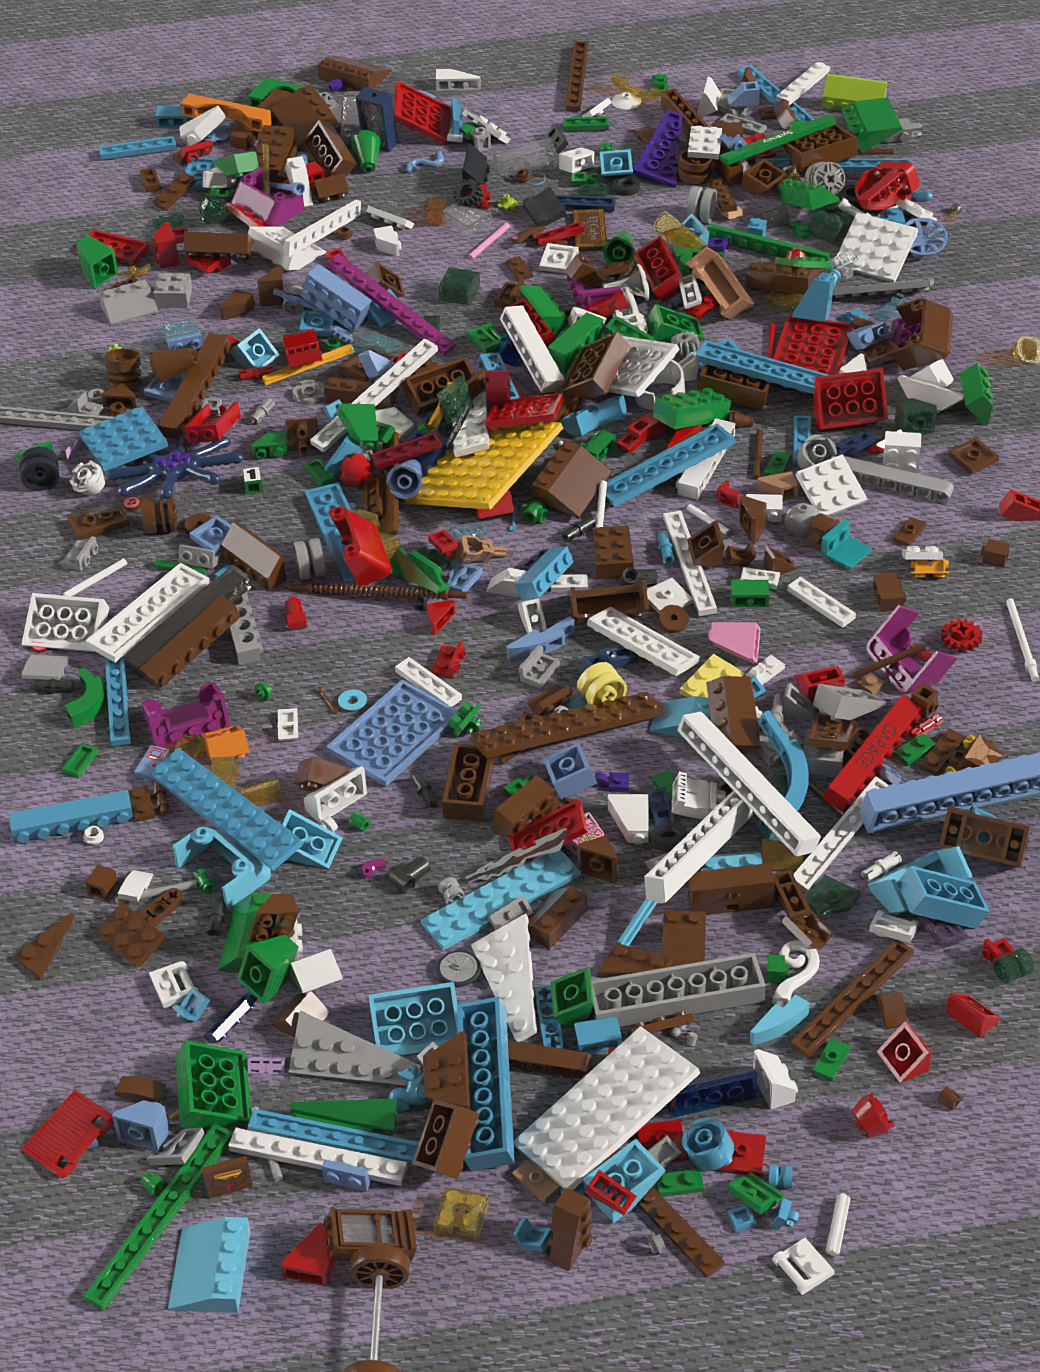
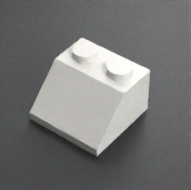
M759 1049L755 1050L753 1077L770 1110L795 1102L798 1089L795 1081L790 1080L786 1065L782 1064L776 1055Z

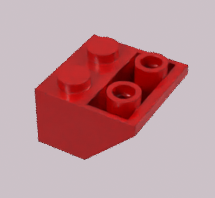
M507 491L491 510L473 508L477 520L513 513L514 509L510 491Z
M830 666L794 675L801 692L811 702H814L819 684L845 687V677L839 666Z

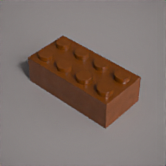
M263 126L255 151L259 167L263 169L264 181L275 182L276 174L282 171L296 141L293 127Z
M466 356L406 377L402 384V389L417 416L437 408L440 403V396L445 392L448 382H454L461 386L475 373Z
M455 743L442 799L443 818L483 821L495 765V756L486 758L475 745Z

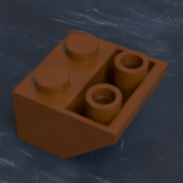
M293 893L272 894L257 909L248 937L249 942H261L282 935L291 938L298 915Z

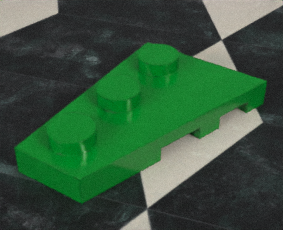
M795 256V259L775 258V264L803 268H831V262L825 261V258Z

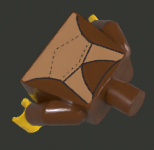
M980 733L976 738L973 735H969L967 740L963 741V747L966 749V752L956 768L957 771H961L967 767L975 768L985 763L1000 762L1003 754L997 749L992 740H987ZM951 766L946 768V772H957Z

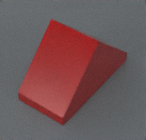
M447 600L426 604L431 632L433 635H436L456 614L455 601Z

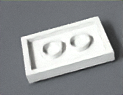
M691 126L688 157L719 159L722 128Z

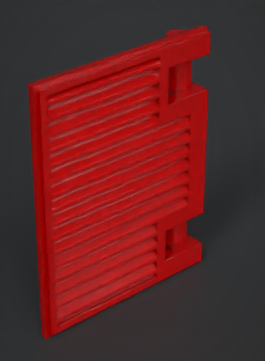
M74 1090L20 1150L59 1178H65L77 1166L78 1162L76 1160L98 1136L103 1137L113 1126L112 1114L77 1090ZM100 1116L105 1121L98 1128L93 1123ZM64 1157L68 1160V1163L61 1169L56 1164Z

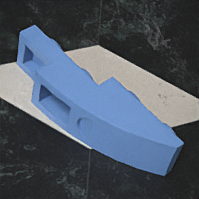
M569 616L542 633L535 629L515 642L510 643L506 646L507 659L509 661L527 659L531 651L535 650L538 645L543 646V654L565 645V638L575 632L574 619Z

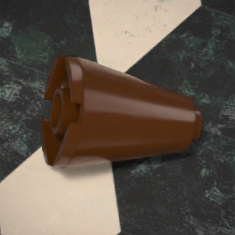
M192 348L154 350L150 352L152 356H149L152 372L154 375H158L159 378L156 380L160 384L169 381L196 365L197 360H199L197 351Z

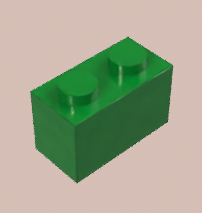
M731 580V607H769V580Z

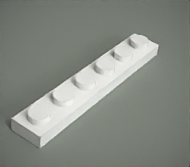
M821 62L815 63L776 96L775 101L780 102L783 98L788 101V105H791L829 72L830 67Z

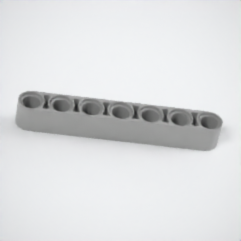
M844 456L858 483L870 484L882 489L887 488L902 494L908 493L911 496L924 497L927 500L936 502L941 501L944 504L949 501L954 490L953 484L946 480Z

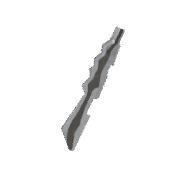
M561 829L536 840V845L528 849L522 850L518 848L495 863L493 861L477 869L475 873L466 876L468 884L480 879L488 880L492 876L500 877L504 872L509 873L513 867H523L527 858L560 851L567 834V829Z

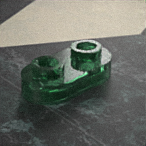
M604 183L584 184L579 187L578 195L605 197L609 195V186Z

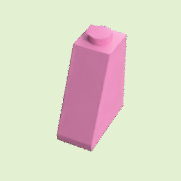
M712 622L708 638L714 646L749 663L757 664L761 630L757 623Z

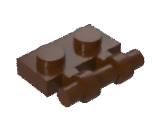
M154 783L152 791L148 790V786L128 790L136 822L155 818L154 812L160 811L163 816L169 813V804L165 799L166 792L160 783ZM157 798V803L152 804L151 799Z

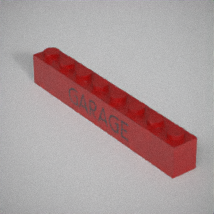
M903 694L829 785L822 799L841 812L846 806L850 807L857 798L855 795H860L865 789L866 785L864 783H870L875 776L874 771H879L885 763L883 759L888 760L894 752L892 748H898L903 740L902 735L906 737L912 729L910 725H916L921 718L919 713L922 706Z

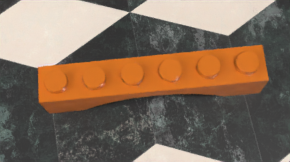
M188 94L181 102L182 115L185 117L196 118L218 105L226 115V118L243 123L249 130L262 132L264 125H271L270 110Z

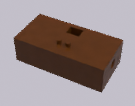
M771 863L697 871L688 880L687 898L690 911H706V915L774 908L775 879Z

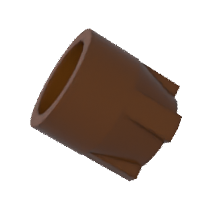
M946 1086L940 1092L937 1101L953 1111L961 1102L962 1096Z

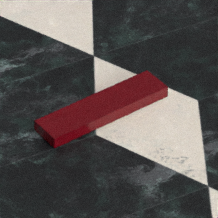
M436 432L370 454V459L376 470L441 448L442 443Z

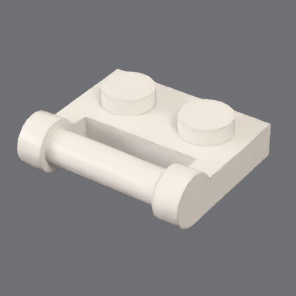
M845 198L842 201L836 202L834 208L853 220L857 213L871 216L848 203V200Z
M878 910L870 924L869 932L875 933L880 937L886 936L901 942L910 943L917 931L919 921L904 920L886 915L883 911Z
M183 961L149 973L163 1008L183 1002L191 988L198 990L194 987L187 972L188 967ZM174 974L180 975L186 990L180 991Z
M806 1238L785 1251L776 1253L772 1258L774 1264L780 1266L797 1285V1290L801 1295L834 1275V1269ZM791 1258L809 1280H804L787 1260Z

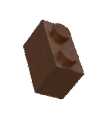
M896 572L873 575L872 587L881 612L894 611L898 605L903 606V603H906V594L902 592L901 579L897 578Z

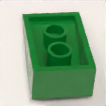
M655 304L646 319L650 334L654 337L655 341L671 343V338L675 334L687 331L689 333L694 332L699 341L705 338L698 318Z

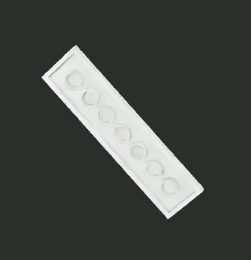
M182 563L178 564L86 640V647L116 662L209 584V578Z

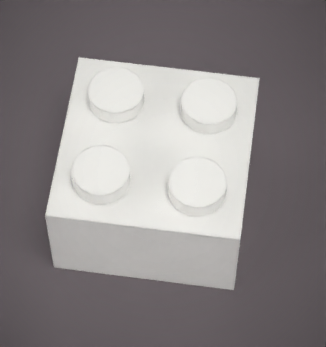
M885 431L883 466L918 473L921 433Z

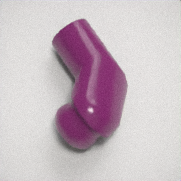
M385 858L366 861L360 870V875L368 879L373 876L376 870L386 868Z

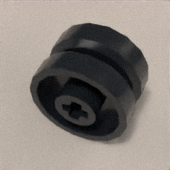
M39 446L32 447L21 455L19 460L20 477L22 484L27 489L41 491L52 489L57 485L60 475L58 458L54 451Z

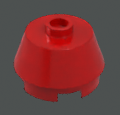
M353 452L351 458L346 457L340 467L342 476L340 475L339 479L345 485L362 487L364 482L370 479L373 466L363 454Z
M872 1092L865 1097L862 1096L851 1110L856 1119L853 1121L860 1132L864 1131L869 1138L888 1134V1131L895 1127L893 1121L888 1120L887 1111L877 1097L874 1098Z

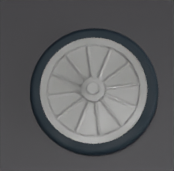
M455 950L446 953L440 958L436 971L442 982H454L455 987H462L473 983L478 978L481 972V964L479 959L471 952Z

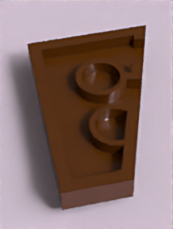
M123 508L103 510L99 514H89V512H83L80 516L66 514L67 520L78 540L129 525V519Z
M616 943L597 971L598 977L606 978V975L621 976L672 967L673 960L670 957Z

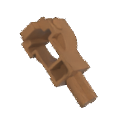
M462 535L458 540L459 548L454 550L455 561L470 564L471 561L489 562L492 556L506 557L507 548L493 546L492 540H480L475 536Z

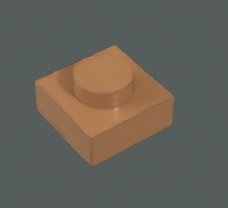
M869 673L857 683V687L872 695L885 686V682L872 673Z

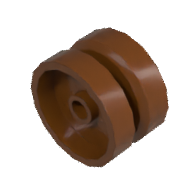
M688 149L683 150L678 157V179L692 185L707 183L711 178L713 159L688 157Z

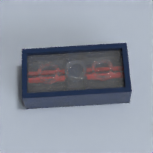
M364 87L355 98L360 129L376 132L377 136L381 139L380 150L390 152L398 143L396 123L393 120L394 110L391 94Z

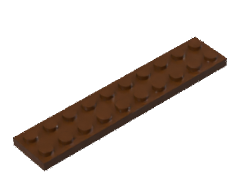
M639 692L631 696H622L614 701L605 700L598 704H588L577 709L571 708L560 713L555 712L526 721H516L514 724L500 725L493 729L479 730L471 734V741L486 758L663 716L665 715V708L650 693Z

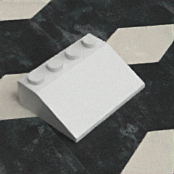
M250 227L248 234L254 239L252 251L260 253L263 258L272 260V263L283 266V269L286 271L299 270L326 252L318 246L311 244L294 255L287 257L284 256V240L295 235V233L284 227Z
M32 593L21 645L95 653L94 650L86 647V640L106 624L109 606L104 599Z

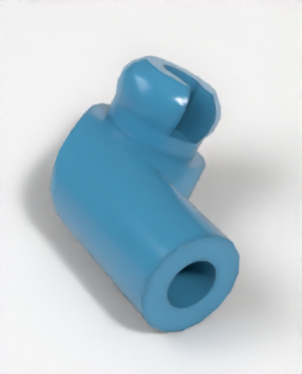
M915 190L911 193L912 197L918 202L930 201L932 199V193L929 191L918 192Z

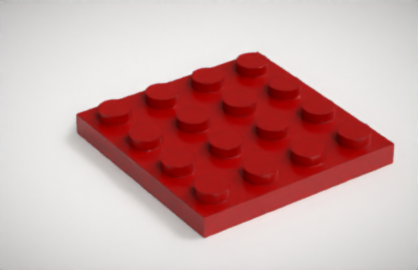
M397 81L394 93L393 120L421 133L425 137L435 140L437 143L446 145L448 143L447 135L449 133L451 107Z
M563 393L511 399V403L493 405L485 420L486 429L498 430L504 426L515 428L521 424L532 426L538 422H543V424L552 423L556 419L564 401Z

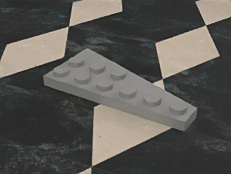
M928 278V280H909L908 282L897 281L877 283L875 285L834 288L833 295H835V298H843L845 294H851L852 297L861 296V293L868 292V295H876L878 291H884V294L896 292L897 289H901V292L913 291L912 288L923 291L928 290L930 286L934 285V278Z
M300 1010L289 1074L407 1087L408 1081L397 1074L398 1071H403L410 1065H416L418 1067V1076H420L421 1065Z

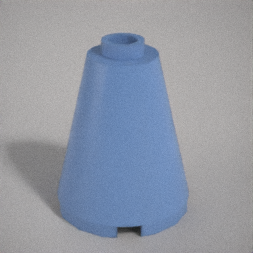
M408 460L390 470L386 482L393 495L398 498L408 499L418 494L422 487V471L419 462Z

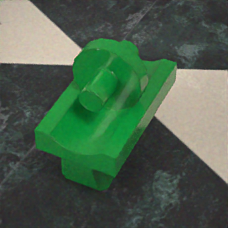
M466 701L463 703L458 712L465 717L464 720L456 713L451 717L448 724L455 730L452 733L453 736L457 738L465 727L468 728L466 733L469 735L472 732L476 733L482 730L480 725L481 719H473L482 708L478 703L475 707Z

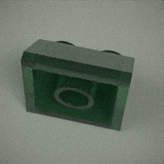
M914 398L896 401L895 430L907 433H921V436L934 433L937 406Z

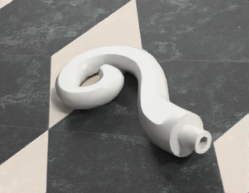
M800 940L784 944L780 950V955H785V964H789V968L796 969L803 966L805 956L801 954L796 959H792L788 955L793 951L803 952L808 957V965L804 970L786 979L777 987L772 1000L773 1005L777 1004L783 1008L790 1001L792 992L809 981L819 968L820 960L817 950L808 949Z

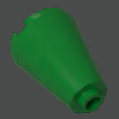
M361 130L359 134H353L350 139V145L361 171L371 173L376 168L381 139L374 131Z
M620 231L606 242L603 254L608 264L634 260V243L632 235L628 231Z

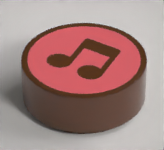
M135 496L125 498L123 501L124 510L127 512L138 511L141 508L140 499Z

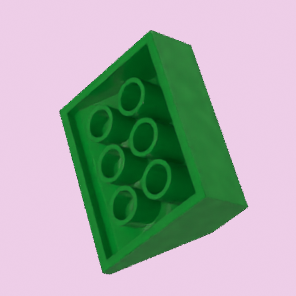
M888 97L855 101L841 109L851 134L857 137V145L862 153L903 130Z
M185 1040L175 1056L180 1127L210 1130L214 1124L223 1128L248 1125L252 1114L250 1111L251 1103L246 1051Z

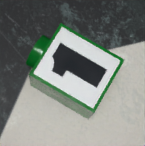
M260 466L242 469L246 494L263 492Z

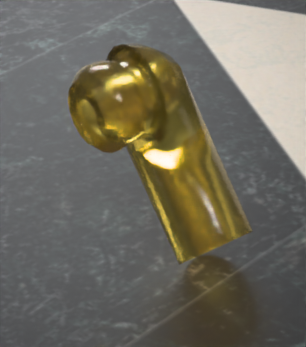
M147 263L137 270L135 266H131L127 271L130 273V276L143 277L152 270V267Z

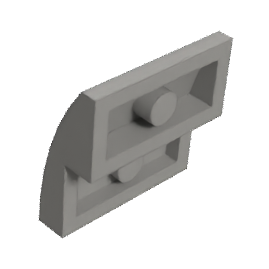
M32 654L24 666L22 678L60 680L64 676V668L69 663V656Z

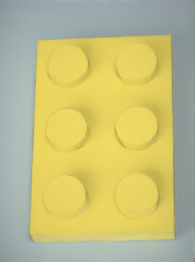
M713 654L680 688V694L687 698L693 696L708 698L706 682L722 676L744 677L745 673Z

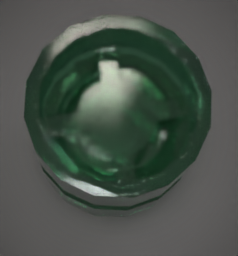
M1018 948L1011 951L1008 955H1002L993 960L995 974L1006 985L1015 981L1018 977L1022 978L1034 971L1033 961L1029 953L1023 948Z

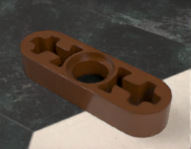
M177 888L166 890L140 912L139 915L155 927L182 904V892ZM157 908L164 909V911L159 914L153 912Z

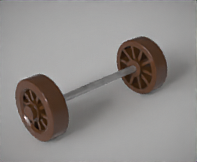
M382 1244L368 1245L355 1251L351 1257L350 1275L352 1279L363 1287L375 1289L370 1360L350 1364L343 1372H401L396 1366L378 1360L382 1289L397 1288L403 1285L409 1278V1257L405 1252L396 1247Z

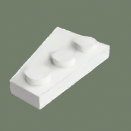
M466 109L463 111L462 114L479 126L484 127L505 143L510 141V138L505 136L507 134L500 128L497 130L498 126L492 122L488 124V120L483 116L477 117Z

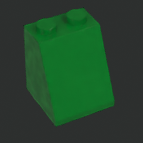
M89 235L76 242L80 267L93 289L98 288L118 275L113 248Z
M286 935L248 945L237 980L263 1004L268 1003L287 982L291 972V963L295 960L299 946Z

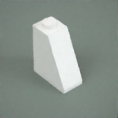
M608 794V811L627 842L638 845L648 843V794Z

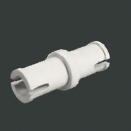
M893 851L885 858L876 860L874 865L861 872L862 877H868L866 881L869 883L881 874H887L889 869L902 862L900 855L895 857L898 853Z

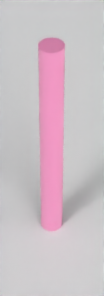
M508 223L502 225L468 255V258L474 259L509 229L510 225Z

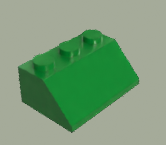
M521 285L518 287L523 298L528 301L534 311L538 313L541 319L553 331L554 335L568 326L565 321L567 316L562 310H558L559 306L555 300H550L551 296L547 290L543 291L540 286Z
M976 363L962 371L960 377L966 407L986 426L989 423L993 409V395L990 391L991 384L988 380V371L985 367H981Z

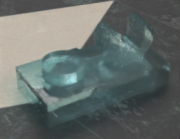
M897 293V297H892L877 312V317L889 322L894 320L899 315L896 306L907 303V301L903 300L904 295Z

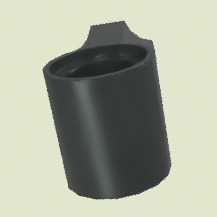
M626 568L619 578V584L621 586L639 584L642 579H646V586H655L658 579L656 569ZM625 576H630L633 581L627 580Z
M423 856L417 857L403 869L400 867L395 868L389 876V882L406 894L408 889L414 888L417 880L431 870L430 865Z

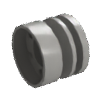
M816 162L807 169L805 182L824 187L835 195L842 190L845 184V173L837 163Z

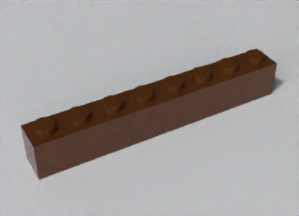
M209 333L198 352L199 360H197V364L189 368L158 425L164 437L177 439L180 435H185L184 427L193 418L195 412L199 410L202 399H205L208 388L212 386L214 377L218 375L220 366L223 365L227 353L231 350L228 336Z

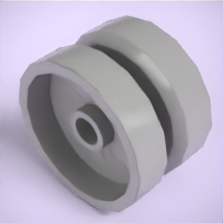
M693 186L687 203V217L692 213L697 219L700 218L702 223H711L716 208V189L707 188L703 191L702 187Z
M314 538L309 540V551H307L303 541L293 542L294 562L300 581L310 580V568H312L316 579L326 577L320 539Z

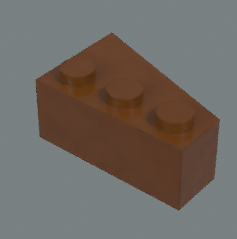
M568 1188L564 1189L554 1205L550 1227L554 1229L553 1238L550 1237L548 1239L547 1245L551 1246V1250L545 1256V1260L570 1271L584 1247L588 1248L593 1239V1235H591L593 1223L591 1222L592 1210L589 1198Z

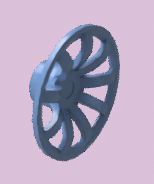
M915 218L904 224L909 226L915 223L918 228V234L909 251L914 255L931 256L940 252L947 244L948 234L946 229L933 219ZM920 222H928L924 232H922ZM932 224L938 227L928 234ZM940 232L943 233V237H944V238H942V237H935V238H933L936 234H938V233H940ZM939 241L942 242V245L938 248L933 243ZM930 247L934 250L931 252H927L930 249Z

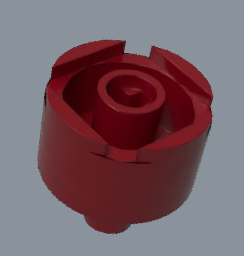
M485 370L487 405L511 403L509 371Z

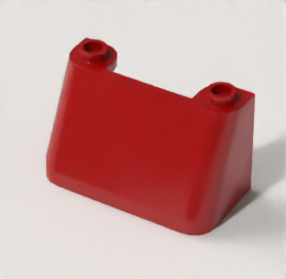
M342 506L329 510L330 518L338 529L344 544H347L348 541L352 542L343 550V556L359 587L387 577L392 569L376 525Z

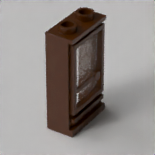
M331 1207L328 1216L324 1217L323 1227L324 1230H327L328 1234L325 1245L326 1250H329L330 1260H351L355 1251L364 1246L375 1244L396 1247L405 1252L410 1261L413 1260L417 1244L412 1209L389 1211L335 1209Z

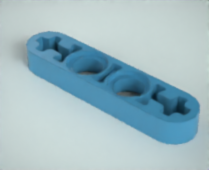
M541 985L535 990V1000L543 1046L551 1047V1040L555 1039L556 1048L563 1049L560 1022L554 1018V1012L550 1016L542 1014L544 1010L553 1011L551 986ZM542 993L547 994L548 1002H544ZM547 1027H554L556 1031L548 1033L545 1029Z

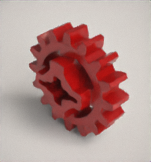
M957 618L955 622L951 619L950 624L945 623L944 628H942L941 641H944V646L949 645V650L956 649L957 653L960 650L966 653L968 649L973 652L974 647L979 648V644L982 643L983 631L980 630L979 625L974 626V621L969 623L966 618L964 621Z

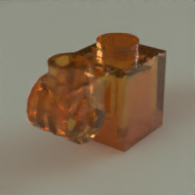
M444 196L426 198V205H423L427 223H431L435 227L443 225V217H447V204Z

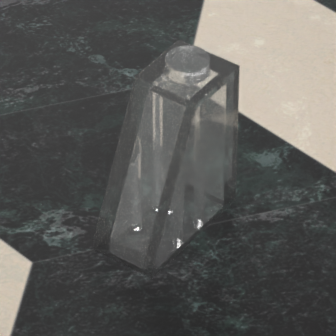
M452 204L442 210L443 222L468 238L492 224L491 212L458 204Z

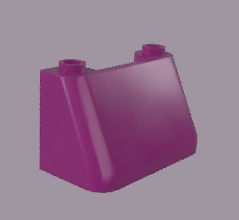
M215 682L204 684L199 688V701L163 711L160 702L155 699L140 702L156 746L167 749L201 739L200 734L230 726L223 693Z

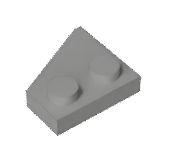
M183 1129L173 1139L162 1145L164 1151L158 1155H149L147 1161L150 1165L185 1164L205 1136L203 1129Z

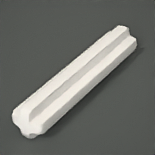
M844 1193L837 1196L826 1247L827 1254H831V1256L838 1255L841 1249L850 1204V1197Z

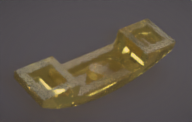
M619 74L610 75V80L619 89L630 93L634 97L643 99L661 97V92L664 91L656 87L646 91L629 85L630 78Z

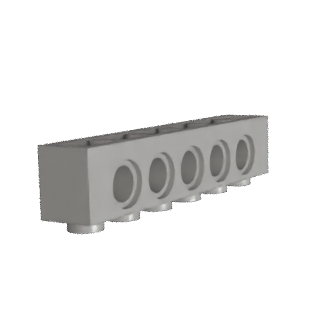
M238 574L216 578L219 596L222 595L236 605L240 614V618L229 627L239 665L260 661L263 647L261 642H257L260 641L258 630H254L256 628L254 617L250 618L252 610L251 606L247 605L249 603L247 592L243 593L245 591L243 580H239Z

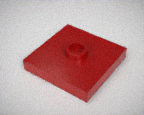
M681 1119L647 1123L637 1131L639 1143L647 1151L667 1135L682 1152L673 1162L688 1161V1154L682 1145L684 1133Z
M727 1131L734 1143L732 1162L727 1166L716 1169V1171L749 1175L752 1172L756 1176L761 1177L766 1135Z

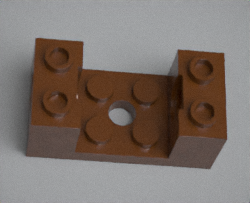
M951 806L947 809L939 848L946 849L959 846L963 854L1021 867L1023 866L1032 826L979 815ZM982 831L988 832L990 835L989 842H980L978 838L979 833Z

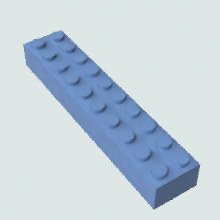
M1040 752L1028 756L1022 755L1010 760L1004 759L997 763H985L975 768L967 767L957 772L949 771L943 775L928 776L921 780H910L903 784H891L885 788H873L866 792L859 814L867 832L872 833L946 816L947 809L951 806L969 811L972 805L982 808L1040 794Z

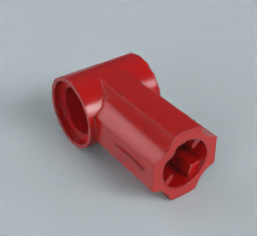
M296 596L289 597L285 601L289 631L307 628L306 615L302 609L301 600L296 598Z

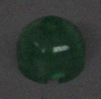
M205 194L200 201L199 212L205 223L220 224L227 219L230 211L225 208L226 205L221 200L219 202L214 200L215 197L210 194Z

